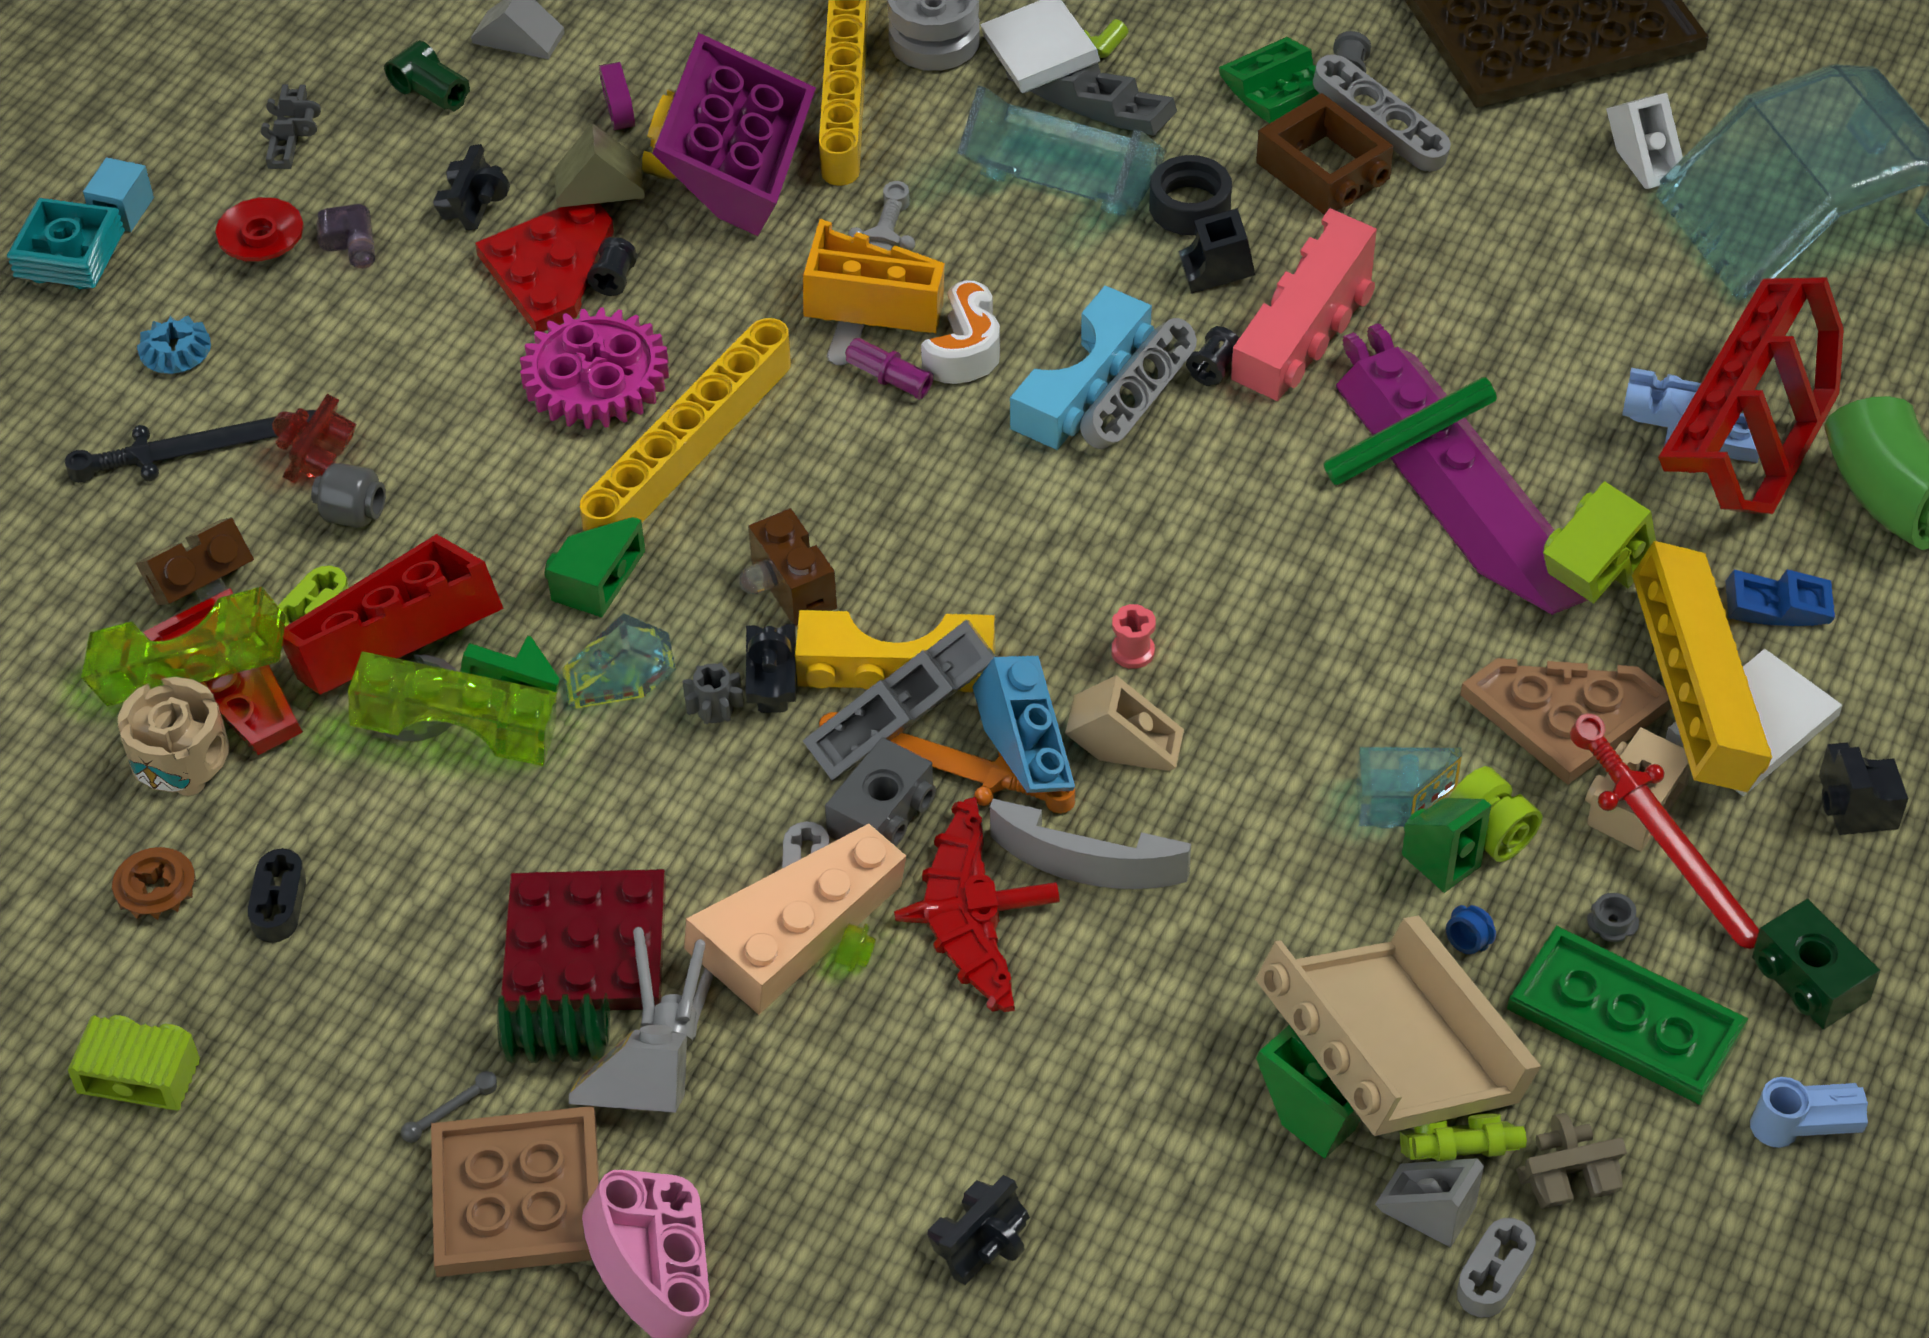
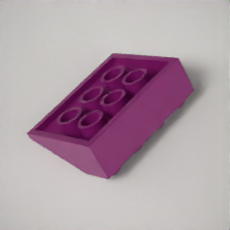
M698 32L652 154L717 218L759 236L777 204L816 87Z

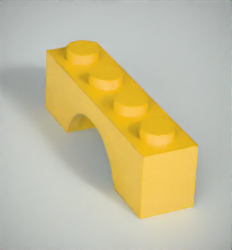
M799 610L795 651L797 684L801 687L821 689L841 687L868 690L878 681L888 678L922 650H928L965 620L971 622L995 654V615L945 614L940 624L929 634L913 641L892 643L874 639L863 633L854 624L848 611ZM981 674L958 691L974 692L972 686Z

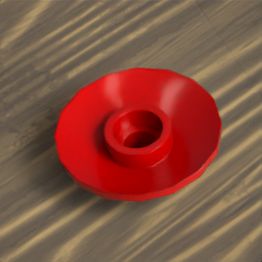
M258 197L242 201L229 208L218 220L215 234L219 247L229 256L242 261H265L277 258L291 250L302 237L304 223L300 211L291 203L277 198Z

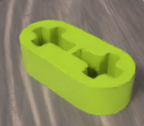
M329 565L320 566L309 572L275 609L274 620L277 632L289 625L290 621L294 622L348 589V581L344 571Z

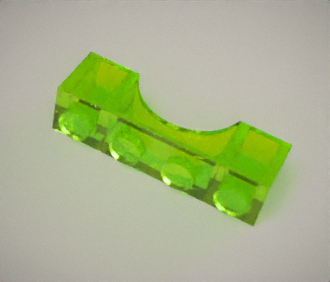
M261 586L218 598L209 614L196 627L171 640L149 641L133 621L89 633L81 679L108 707L123 703L136 689L148 683L150 689L162 686L161 679L187 678L200 683L280 662L286 615Z
M363 651L348 688L349 726L398 736L405 727L416 722H447L476 734L490 747L496 757L544 766L556 728L557 692Z

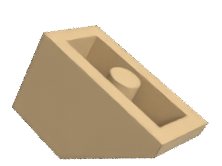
M1115 675L1074 695L1065 734L1099 761L1171 771L1177 766L1184 729L1120 677Z

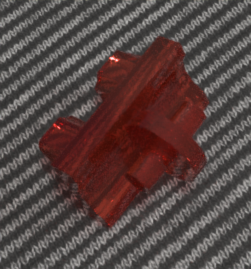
M327 394L309 422L306 421L309 414L302 408H298L295 413L287 411L278 413L272 422V428L279 437L276 445L282 450H287L290 445L293 446L288 455L291 462L285 470L283 478L296 483L301 474L316 479L317 476H323L325 470L336 462L337 455L320 447L322 441L341 451L347 448L354 436L357 424L336 412L339 399Z

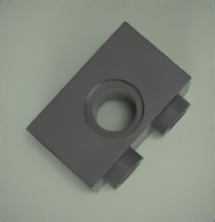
M881 737L825 804L828 836L838 840L870 824L892 844L897 846L903 839L909 822L918 811L921 813L926 811L934 799L936 787L933 785L932 762Z

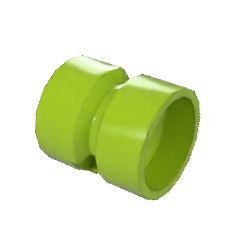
M1483 766L1468 774L1452 791L1449 798L1485 799L1491 804L1484 851L1496 862H1504L1520 853L1530 843L1541 826L1543 816L1522 794L1512 797L1513 789L1511 785L1493 768Z

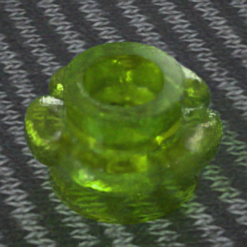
M848 923L845 928L834 962L848 967V972H853L857 965L865 968L868 965L876 942V938L867 935L869 931L868 924L864 923L862 928Z

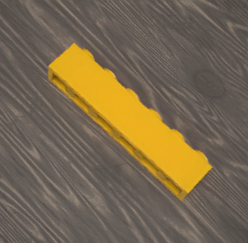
M1653 541L1633 572L1632 578L1693 780L1748 793L1758 777L1768 769L1772 759L1771 749L1768 745L1759 712L1756 709L1748 685V679L1745 675L1737 651V645L1733 639L1726 618V612L1723 608L1706 554Z

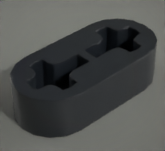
M284 848L274 849L263 855L256 866L248 904V918L255 936L265 942H280L289 938L295 932L299 922L306 886V874L301 858L292 850ZM281 870H289L284 872L281 886H276L273 877H278ZM279 905L281 913L276 914L273 921H265V919L271 917L273 906Z

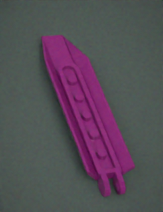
M1379 323L1369 326L1367 330L1368 340L1376 353L1373 356H1369L1366 344L1356 333L1353 332L1343 337L1342 345L1345 354L1350 358L1354 366L1336 384L1337 390L1372 435L1447 396L1416 355L1398 346L1394 347L1391 335ZM1466 418L1390 457L1479 574L1552 615L1588 601L1548 574L1543 552L1547 539L1555 530Z

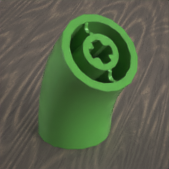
M1883 396L1857 400L1840 407L1828 417L1824 427L1832 456L1843 480L1855 498L1874 519L1893 534L1921 550L1929 549V440L1918 423L1913 405L1904 399Z

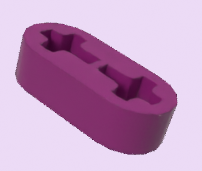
M615 62L599 65L602 91L613 130L635 127L632 101L621 63Z

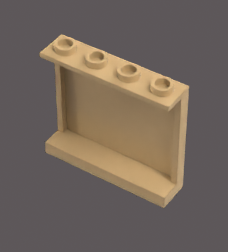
M1419 915L1403 918L1391 942L1295 959L1281 940L1275 941L1255 979L1374 1136L1518 1104L1541 1068L1539 1062Z

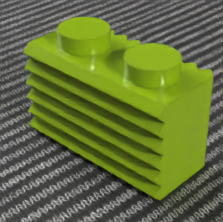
M93 1015L90 1017L69 1065L68 1073L78 1094L179 1111L181 1109V1102L185 1099V1093L188 1092L189 1084L192 1083V1075L195 1074L200 1057L192 1034L177 1025L162 1024L159 1027L156 1025L150 1027L147 1024L139 1025L132 1019L121 1015H113L109 1019Z

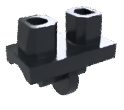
M481 144L472 145L469 147L464 160L450 162L446 174L447 181L452 188L437 191L433 204L443 220L459 219L466 231L478 229L490 201L498 202L503 200L509 192L510 183L503 174L501 167L497 165L491 167L485 161L483 146Z
M786 624L780 628L766 626L764 628L756 625L746 626V703H757L758 711L761 713L785 712L788 710V702H796L795 624Z
M1005 1175L994 1185L976 1180L964 1192L962 1205L966 1214L958 1222L948 1217H940L928 1229L927 1235L933 1250L946 1260L954 1280L966 1285L986 1263L990 1264L998 1255L1007 1260L1015 1261L1024 1252V1244L1018 1234L1026 1227V1221L1030 1217L1017 1197L1016 1190L1018 1186L1015 1180Z

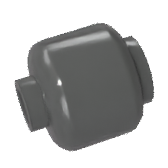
M334 463L325 470L323 476H317L314 480L311 498L313 503L317 504L319 515L326 522L360 528L367 526L373 519L379 518L385 505L386 489L385 485L379 482L377 474L372 469L344 463Z

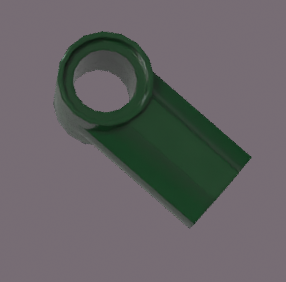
M421 40L411 44L384 65L387 79L398 92L406 95L415 91L444 110L449 109L453 112L464 105L465 98L470 92L469 80L440 63L435 51L426 42Z

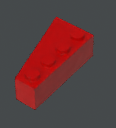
M435 534L282 628L276 634L297 680L320 695L504 608L485 561Z

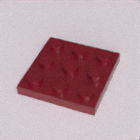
M665 869L511 873L501 996L505 997L509 1011H515L520 995L526 996L531 1010L537 1009L541 995H547L552 1010H557L562 994H568L573 1009H579L583 995L587 993L590 994L595 1009L601 1007L604 995L607 993L610 1011L643 1010L633 934L636 927H641L644 931L654 1005L656 1006L661 1003L666 899Z

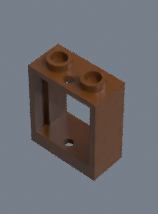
M1320 93L1258 130L1256 163L1325 215L1329 208L1338 211L1343 207L1350 206L1357 198L1375 187L1382 186L1390 179L1394 146L1326 95ZM1327 137L1355 159L1329 174L1301 151Z

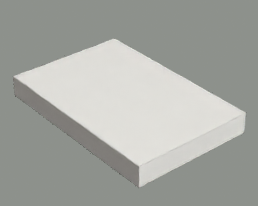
M1039 0L980 24L984 38L1022 93L1100 62L1097 48L1062 0Z
M1766 649L1762 650L1743 666L1772 755L1768 769L1758 777L1749 791L1840 715L1842 708L1841 703ZM1674 722L1668 727L1666 739L1683 747L1677 723ZM1735 790L1742 796L1747 794V792Z

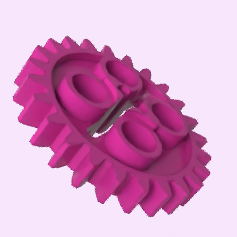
M600 307L596 316L590 317L585 309H581L579 319L574 320L565 313L563 314L564 324L562 325L548 321V334L535 331V343H526V356L520 357L523 389H526L527 400L529 402L535 401L536 410L539 413L549 410L551 421H555L565 415L568 427H571L578 419H583L585 428L590 429L593 421L600 419L602 425L607 428L610 425V418L614 416L623 423L627 422L626 412L629 410L642 415L644 413L642 402L655 404L657 402L655 392H664V379L669 378L667 347L663 346L662 335L653 334L651 323L640 326L638 315H634L626 321L623 320V313L620 309L612 317H607L604 308Z

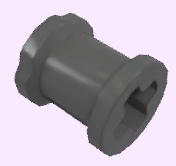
M1346 31L1339 34L1334 42V54L1348 59L1366 73L1364 61L1370 56L1372 47L1370 40L1365 35L1355 31Z

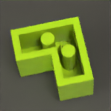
M1604 481L1594 493L1589 492L1583 496L1575 509L1574 517L1563 529L1557 528L1547 539L1543 555L1548 574L1593 604L1614 580L1629 589L1634 583L1632 578L1633 572L1653 541H1656L1652 513L1649 509Z

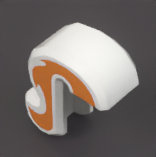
M965 280L956 283L947 292L948 299L953 308L948 314V320L954 333L927 339L921 344L922 369L933 373V380L942 383L958 384L971 382L990 374L999 364L1000 325L993 315V296L984 284Z

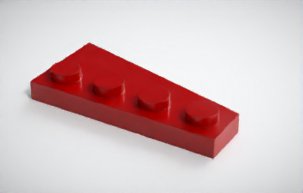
M231 588L143 632L148 642L183 678L193 679L208 687L219 707L221 717L257 755L303 733Z

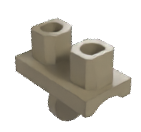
M1566 1113L1552 1115L1551 1132L1536 1135V1144L1540 1151L1556 1148L1557 1152L1527 1158L1526 1165L1516 1169L1520 1185L1531 1183L1533 1193L1541 1209L1570 1203L1574 1198L1567 1175L1583 1171L1590 1198L1617 1193L1623 1188L1621 1168L1618 1160L1627 1154L1623 1137L1578 1147L1579 1142L1593 1140V1131L1590 1124L1574 1127Z

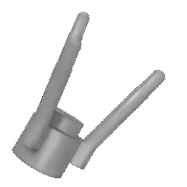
M636 927L633 934L643 1005L641 1026L665 1025L672 1028V1033L687 1034V1047H689L696 1038L698 1020L713 980V974L705 968L697 987L705 942L699 939L695 943L683 994L665 995L662 997L661 1003L655 1006L644 931L641 927Z

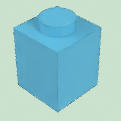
M107 157L83 190L86 204L118 208V215L121 216L120 221L123 222L122 228L128 232H132L154 199L145 165Z

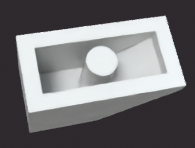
M1667 93L1606 108L1616 150L1645 189L1688 177Z

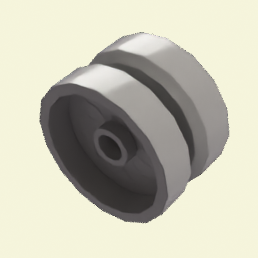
M887 0L889 46L895 57L907 66L921 70L942 71L960 66L971 59L979 48V0Z

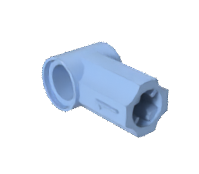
M1777 1077L1765 1084L1750 1119V1128L1760 1142L1770 1147L1778 1148L1789 1146L1796 1140L1797 1136L1862 1133L1868 1124V1102L1863 1087H1858L1856 1083L1804 1086L1792 1078Z

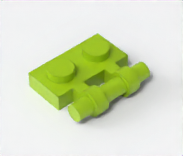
M1493 1113L1468 1116V1125L1447 1127V1120L1414 1127V1130L1399 1131L1401 1153L1410 1160L1433 1158L1440 1162L1455 1160L1456 1156L1480 1153L1486 1157L1503 1156L1506 1151L1520 1150V1148H1526L1527 1146L1524 1126H1514L1508 1121H1501V1114Z

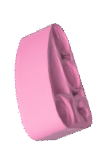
M612 1170L601 1179L583 1210L582 1221L585 1239L593 1263L602 1281L618 1304L652 1338H687L708 1307L710 1299L701 1203L698 1190L690 1181L676 1175Z

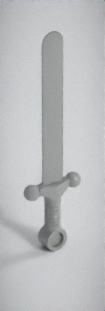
M901 181L889 182L883 188L884 207L877 226L866 231L854 227L848 231L847 235L854 237L855 233L859 232L869 236L870 244L891 251L892 247L896 245L912 251L915 248L913 237L909 235L901 237L894 232L900 211L905 210L910 205L909 188ZM839 321L827 353L828 361L835 365L848 364L845 355L846 349L854 338L861 337L865 324Z

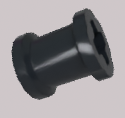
M608 237L602 241L598 249L600 258L598 263L591 266L587 274V281L596 292L606 296H617L623 293L627 284L625 275L629 269L634 267L638 254L635 247L629 241L619 237Z
M1216 326L1209 330L1205 336V344L1200 351L1192 352L1186 360V367L1196 381L1205 386L1219 385L1225 377V368L1232 362L1233 347L1239 340L1237 334L1221 326ZM1224 341V344L1220 347L1219 342ZM1210 365V371L1206 372V369Z

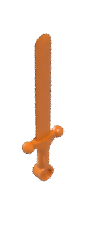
M829 712L823 715L819 721V726H822L838 712ZM903 732L890 740L931 761L934 768L983 783L982 787L975 790L973 796L976 797L977 804L980 806L989 805L992 802L993 793L1003 789L1021 792L1022 794L1043 800L1047 808L1054 813H1066L1075 805V788L1073 791L1027 793L999 752V757L994 762Z

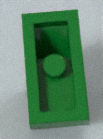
M527 635L516 658L469 643L462 657L457 691L551 720L554 714L560 678L533 638Z

